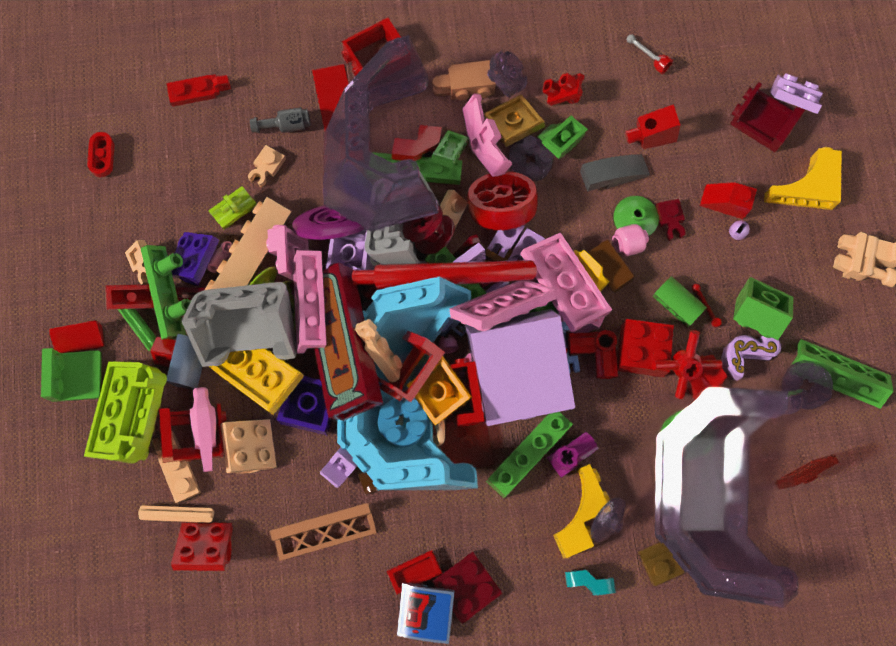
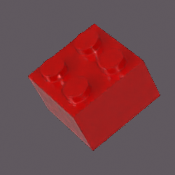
M626 319L620 327L617 371L656 377L666 376L670 370H653L652 362L654 360H671L674 325Z

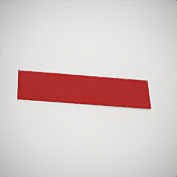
M344 64L312 70L335 182L340 181L335 176V173L351 159L368 175Z

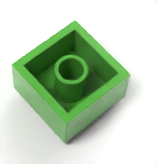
M749 277L736 298L733 320L743 327L757 330L766 338L779 340L793 318V297L752 277Z

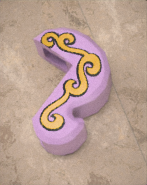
M747 335L735 337L723 349L721 358L723 370L730 379L738 381L744 375V358L770 360L781 351V343L779 340L764 336L757 340Z

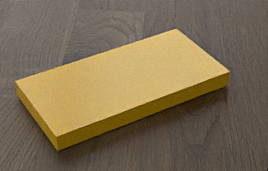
M266 348L233 351L229 353L228 358L223 364L209 366L214 372L272 415L275 414L304 377L300 371L284 360L276 358L274 353Z

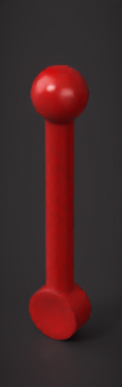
M699 284L692 285V291L697 293L701 302L707 307L706 310L712 319V326L719 327L722 321L714 315L700 291L701 286Z

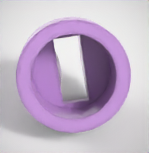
M743 220L734 222L729 229L731 237L735 240L744 239L749 234V224ZM740 226H742L743 230L739 234L736 231L739 229Z

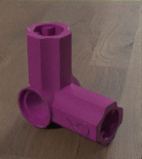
M585 432L567 446L563 445L547 459L559 476L563 477L577 467L579 462L589 457L599 448L592 436Z

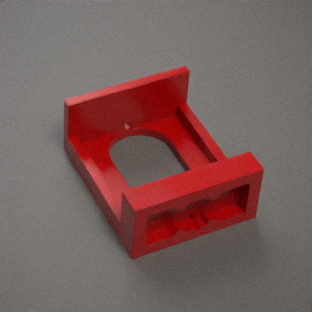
M407 330L402 339L412 345L413 349L402 363L399 380L388 383L378 377V381L381 383L380 389L398 401L404 398L412 402L445 352L429 339ZM423 355L431 356L409 389L402 392L403 385Z
M469 358L454 360L450 367L455 373L465 372L467 391L472 396L469 400L471 413L457 415V427L482 424L484 422V414L475 361L469 362Z
M217 404L215 408L217 439L216 447H212V458L224 456L221 424L227 422L226 411H221V404ZM170 408L159 409L162 463L202 459L200 449H195V447L173 449L171 426L191 424L190 410L170 412Z

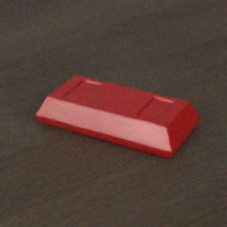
M430 550L388 570L387 574L397 595L402 591V583L421 584L442 574L433 550Z

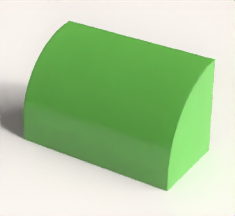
M672 276L652 296L687 328L707 308Z

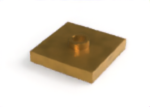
M522 94L484 113L485 120L492 119L495 121L502 136L500 140L506 147L545 127L544 120Z

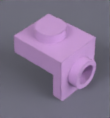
M340 447L320 471V474L336 488H339L357 465L352 460L353 457L349 452Z

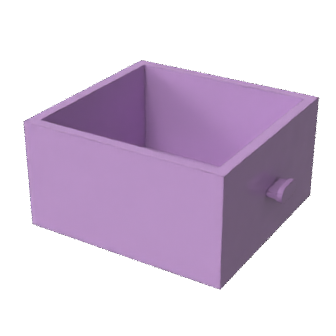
M547 309L518 315L511 318L509 322L492 326L487 331H479L477 328L465 325L471 360L476 363L484 420L487 426L520 419H530L540 415L575 408L561 317L557 313Z

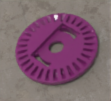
M335 203L316 207L302 213L293 221V231L300 237L316 240L349 236L368 227L371 208L355 203Z

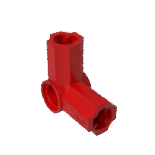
M603 330L601 332L568 334L569 355L595 354L596 379L618 377L616 358L617 338L613 332ZM599 338H607L610 342V347H602L599 344Z

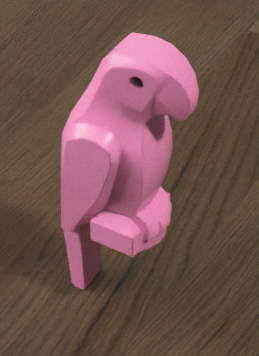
M200 387L193 390L194 405L190 409V419L195 449H200L203 471L209 472L213 471L212 447H216L215 407L211 406L208 399V389Z

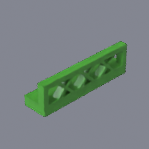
M801 339L799 341L798 355L790 366V372L880 409L893 393L891 375Z

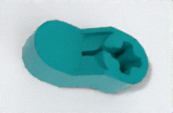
M587 570L565 572L567 587L586 586L593 595L616 593L614 578L595 579Z

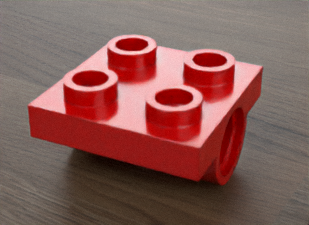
M182 523L171 562L172 570L224 571L225 565L229 564L231 560L232 523Z

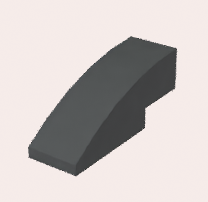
M622 155L582 164L580 170L587 192L605 186L608 189L650 175L643 155Z

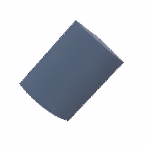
M178 334L167 374V382L176 387L194 390L198 387L202 365L189 337Z

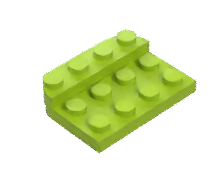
M108 362L84 457L129 464L136 463L139 460L143 461L148 457L149 445L155 430V422L161 406L164 385L167 381L166 374L162 373L158 368L140 362Z

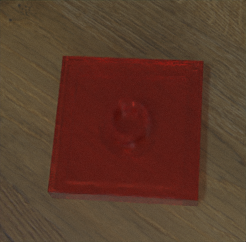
M485 420L482 424L457 427L456 422L445 424V441L441 445L442 452L454 464L467 463L474 466L475 469L495 465Z
M833 454L814 459L775 480V484L779 490L798 486L801 483L808 484L816 480L818 474L840 462Z

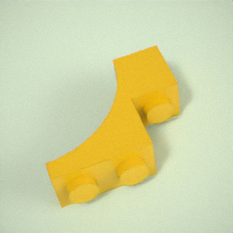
M590 464L578 469L582 496L576 515L564 529L553 535L563 558H568L593 547L594 534L589 526L585 527L584 522L611 511L609 495L606 491L602 492L599 482H601L600 475L596 468L592 469Z

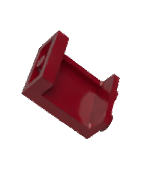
M758 82L755 88L749 87L742 97L746 100L744 104L738 103L731 113L734 118L730 125L773 152H776L806 109L796 106L792 111L761 92L759 88L762 86V83Z

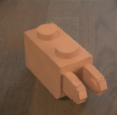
M492 60L451 65L448 69V74L433 78L432 92L439 97L440 95H450L451 100L457 99L459 101L471 98L473 94H479L482 98L494 95L496 82Z

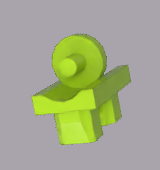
M241 186L229 196L227 194L223 196L224 200L211 208L209 212L225 230L243 215L253 210L257 203Z

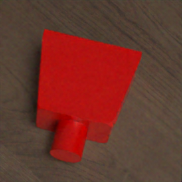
M674 104L638 117L636 128L625 131L627 143L631 144L640 141L642 149H648L677 142L680 122Z

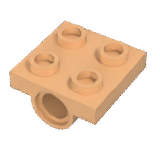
M270 419L224 422L221 424L227 473L247 474L277 467Z

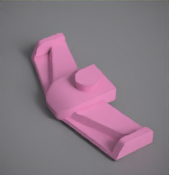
M473 94L462 108L469 146L472 153L477 156L493 177L503 175L511 167L512 162L496 146V143L502 136L494 120L484 119L481 105L482 96Z

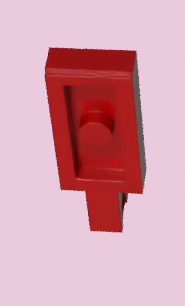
M205 75L166 83L169 101L173 107L215 99L220 94V91L231 89L230 80L227 75Z

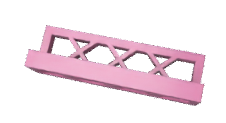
M297 250L293 259L296 348L297 354L305 353L307 348H325L326 330L321 251Z

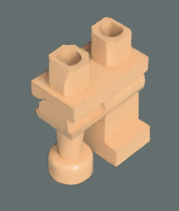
M862 232L856 236L844 234L839 238L838 248L848 252L847 256L842 254L836 256L833 268L842 271V277L853 278L858 281L867 277L880 279L882 284L888 287H893L896 284V269H893L896 267V242L891 243L880 240L877 237ZM875 265H878V266H881V267H885V268H887V269L884 271V270L879 269V268L874 267V266H875Z

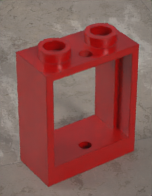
M388 17L342 41V56L347 64L351 63L354 76L358 81L362 80L365 87L411 63V52ZM385 37L396 56L365 71L354 53Z

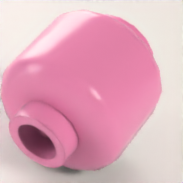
M638 224L620 227L612 237L614 249L624 257L643 252L646 248V243L649 241L647 231Z

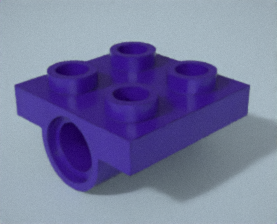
M184 232L178 241V246L174 253L182 257L183 264L171 271L172 276L191 285L199 286L219 243V239L211 235Z

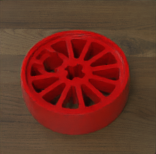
M506 171L505 174L495 177L491 174L484 175L474 181L468 191V209L471 218L478 225L487 229L510 230L521 227L532 220L537 212L538 194L536 186L529 177L520 173Z

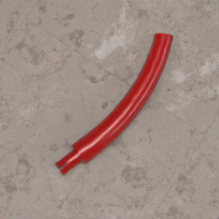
M532 260L377 264L374 270H353L352 282L354 285L375 284L377 289H384L435 277L444 278L457 285L522 281L534 279L537 274V267Z

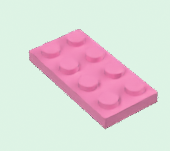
M561 233L524 248L520 253L524 260H532L536 264V279L538 282L557 290V299L551 302L571 332L608 315L612 311Z
M530 280L517 281L450 308V317L460 321L462 324L477 328L479 331H487L494 325L509 322L511 318L527 314L534 308L546 306L548 302L557 299V290Z

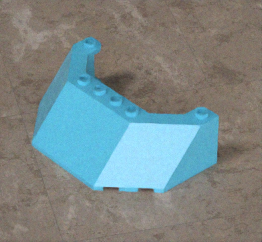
M441 277L384 288L374 293L372 296L373 301L368 309L363 311L365 320L370 319L377 326V332L387 340L394 355H398L401 363H403L413 349L412 345L402 339L407 330L434 342L451 319L450 308L471 300V291ZM423 355L403 385L402 392L409 389L407 384L418 376L431 356ZM374 362L377 376L389 383V380ZM381 390L383 404L345 421L337 420V443L342 449L349 452L355 464L362 472L369 475L378 490H463L478 488L477 472L474 466L467 463L454 464L433 442V422L428 415L427 429L418 443L402 448L394 446V444L383 439L378 428L380 408L394 398ZM403 416L402 428L406 427V423L410 421L409 418H404Z

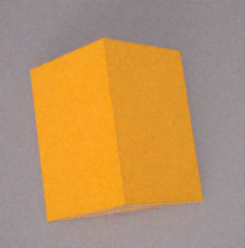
M442 356L415 398L433 424L437 425L464 407L472 396ZM414 378L410 383L407 384L408 388L412 385L416 378Z

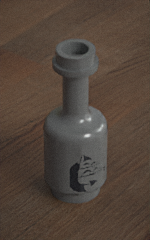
M298 107L279 110L275 118L258 120L257 117H254V119H250V127L252 133H260V129L278 127L282 133L306 130V127H311L308 109Z

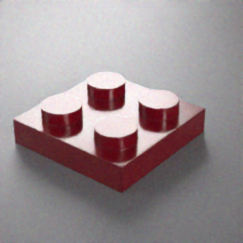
M473 551L432 581L436 588L454 590L452 611L461 624L502 594Z

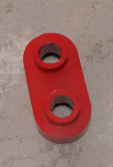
M96 132L89 139L87 166L92 174L97 177L108 176L113 170L115 144L106 132ZM102 144H106L104 148H100Z

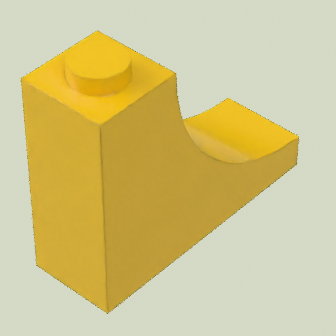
M829 147L819 148L811 156L809 168L804 178L788 185H772L764 195V202L832 210L841 202L842 151L833 150Z

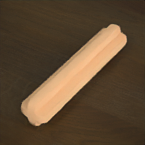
M142 505L138 515L140 520L211 523L214 518V511L212 508Z

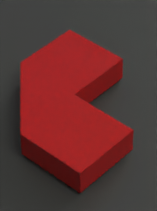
M420 125L417 140L394 138L392 160L415 162L422 158L423 154L435 151L441 140L442 127Z

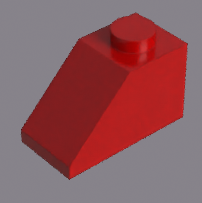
M736 182L706 184L699 206L744 219L752 210L757 189Z

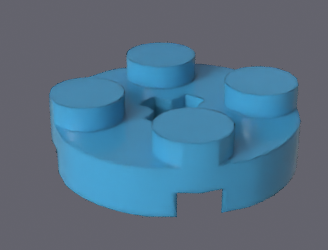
M393 398L380 408L378 428L383 439L394 444V446L402 448L410 447L420 441L427 429L428 422L426 412L415 398L412 402L404 398L401 401ZM400 416L410 420L406 423L405 428H402L399 424L396 425V421L399 420Z

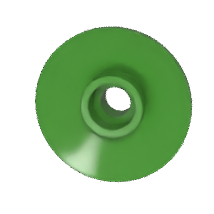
M641 196L624 198L614 210L613 219L617 229L631 224H638L650 236L656 230L659 223L657 208L650 200ZM634 212L641 213L642 217H636Z

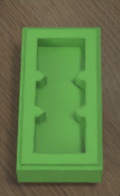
M447 130L434 151L431 162L453 169L467 145L468 137Z

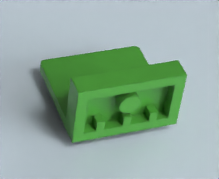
M53 348L42 349V398L51 402L99 399L101 392L100 351L60 353Z

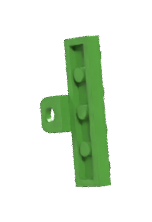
M372 152L369 173L370 177L383 178L390 175L420 171L426 182L460 185L462 160H457L453 169L431 162L432 158L422 157L415 162L392 160V154Z

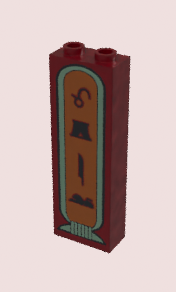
M334 263L322 271L326 346L325 348H314L328 418L345 421L383 404L374 360L365 350L364 341L355 331L356 324L365 321L357 285H354L352 282L353 268L341 263Z

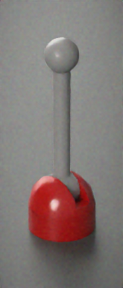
M628 35L627 42L633 43L654 59V68L663 75L668 71L673 63L669 56L664 54L656 56L635 40L634 35Z

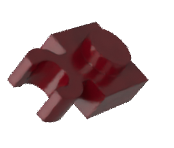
M675 199L657 203L655 207L658 211L660 226L668 227L666 232L668 241L674 238L673 231L678 232L680 239H682L686 232L684 227L679 224L685 220L680 200Z

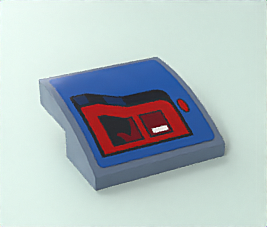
M402 583L397 635L421 641L449 644L454 590L430 588L428 585Z

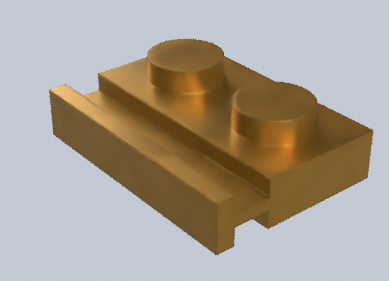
M680 532L638 551L653 586H657L700 566L684 532Z

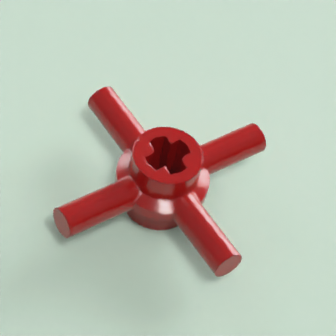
M697 330L690 331L686 350H680L675 353L672 360H654L652 362L653 370H673L679 377L675 397L678 399H684L688 381L697 379L703 370L722 368L721 360H701L700 356L695 353L700 332Z

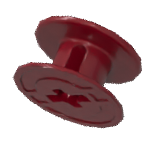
M428 202L416 207L407 216L402 232L405 239L415 242L416 249L421 254L429 255L440 251L450 242L454 234L455 225L453 219L448 215H443L441 206L437 203Z

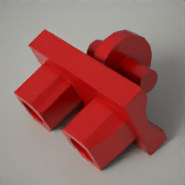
M565 73L561 75L558 81L552 79L545 80L543 93L548 95L547 103L551 106L565 101L570 104L577 103L583 93L581 84L585 76L581 73L573 76Z

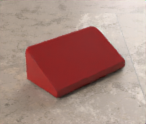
M149 284L105 285L107 309L154 308Z
M96 320L49 329L53 348L60 353H73L105 347L102 324Z

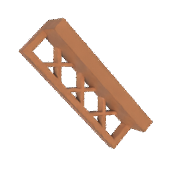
M369 503L270 531L271 539L276 544L279 561L377 533ZM367 516L370 530L359 532L352 528L357 518ZM352 520L349 526L343 523ZM341 524L347 528L342 538L335 539L328 535L333 525ZM328 527L325 532L319 530L321 528ZM315 530L322 534L323 537L318 545L311 546L304 542L309 532ZM350 530L353 531V532H355V533H357V534H353V535L347 536L348 533L350 532ZM304 534L301 539L297 538L296 536ZM291 537L299 542L294 552L284 554L281 540ZM326 537L332 540L323 543ZM302 544L308 547L299 550Z

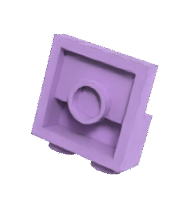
M785 73L784 76L777 75L770 90L774 98L818 114L822 106L819 100L823 94L818 90L819 85L809 81L802 84L797 82L798 77Z

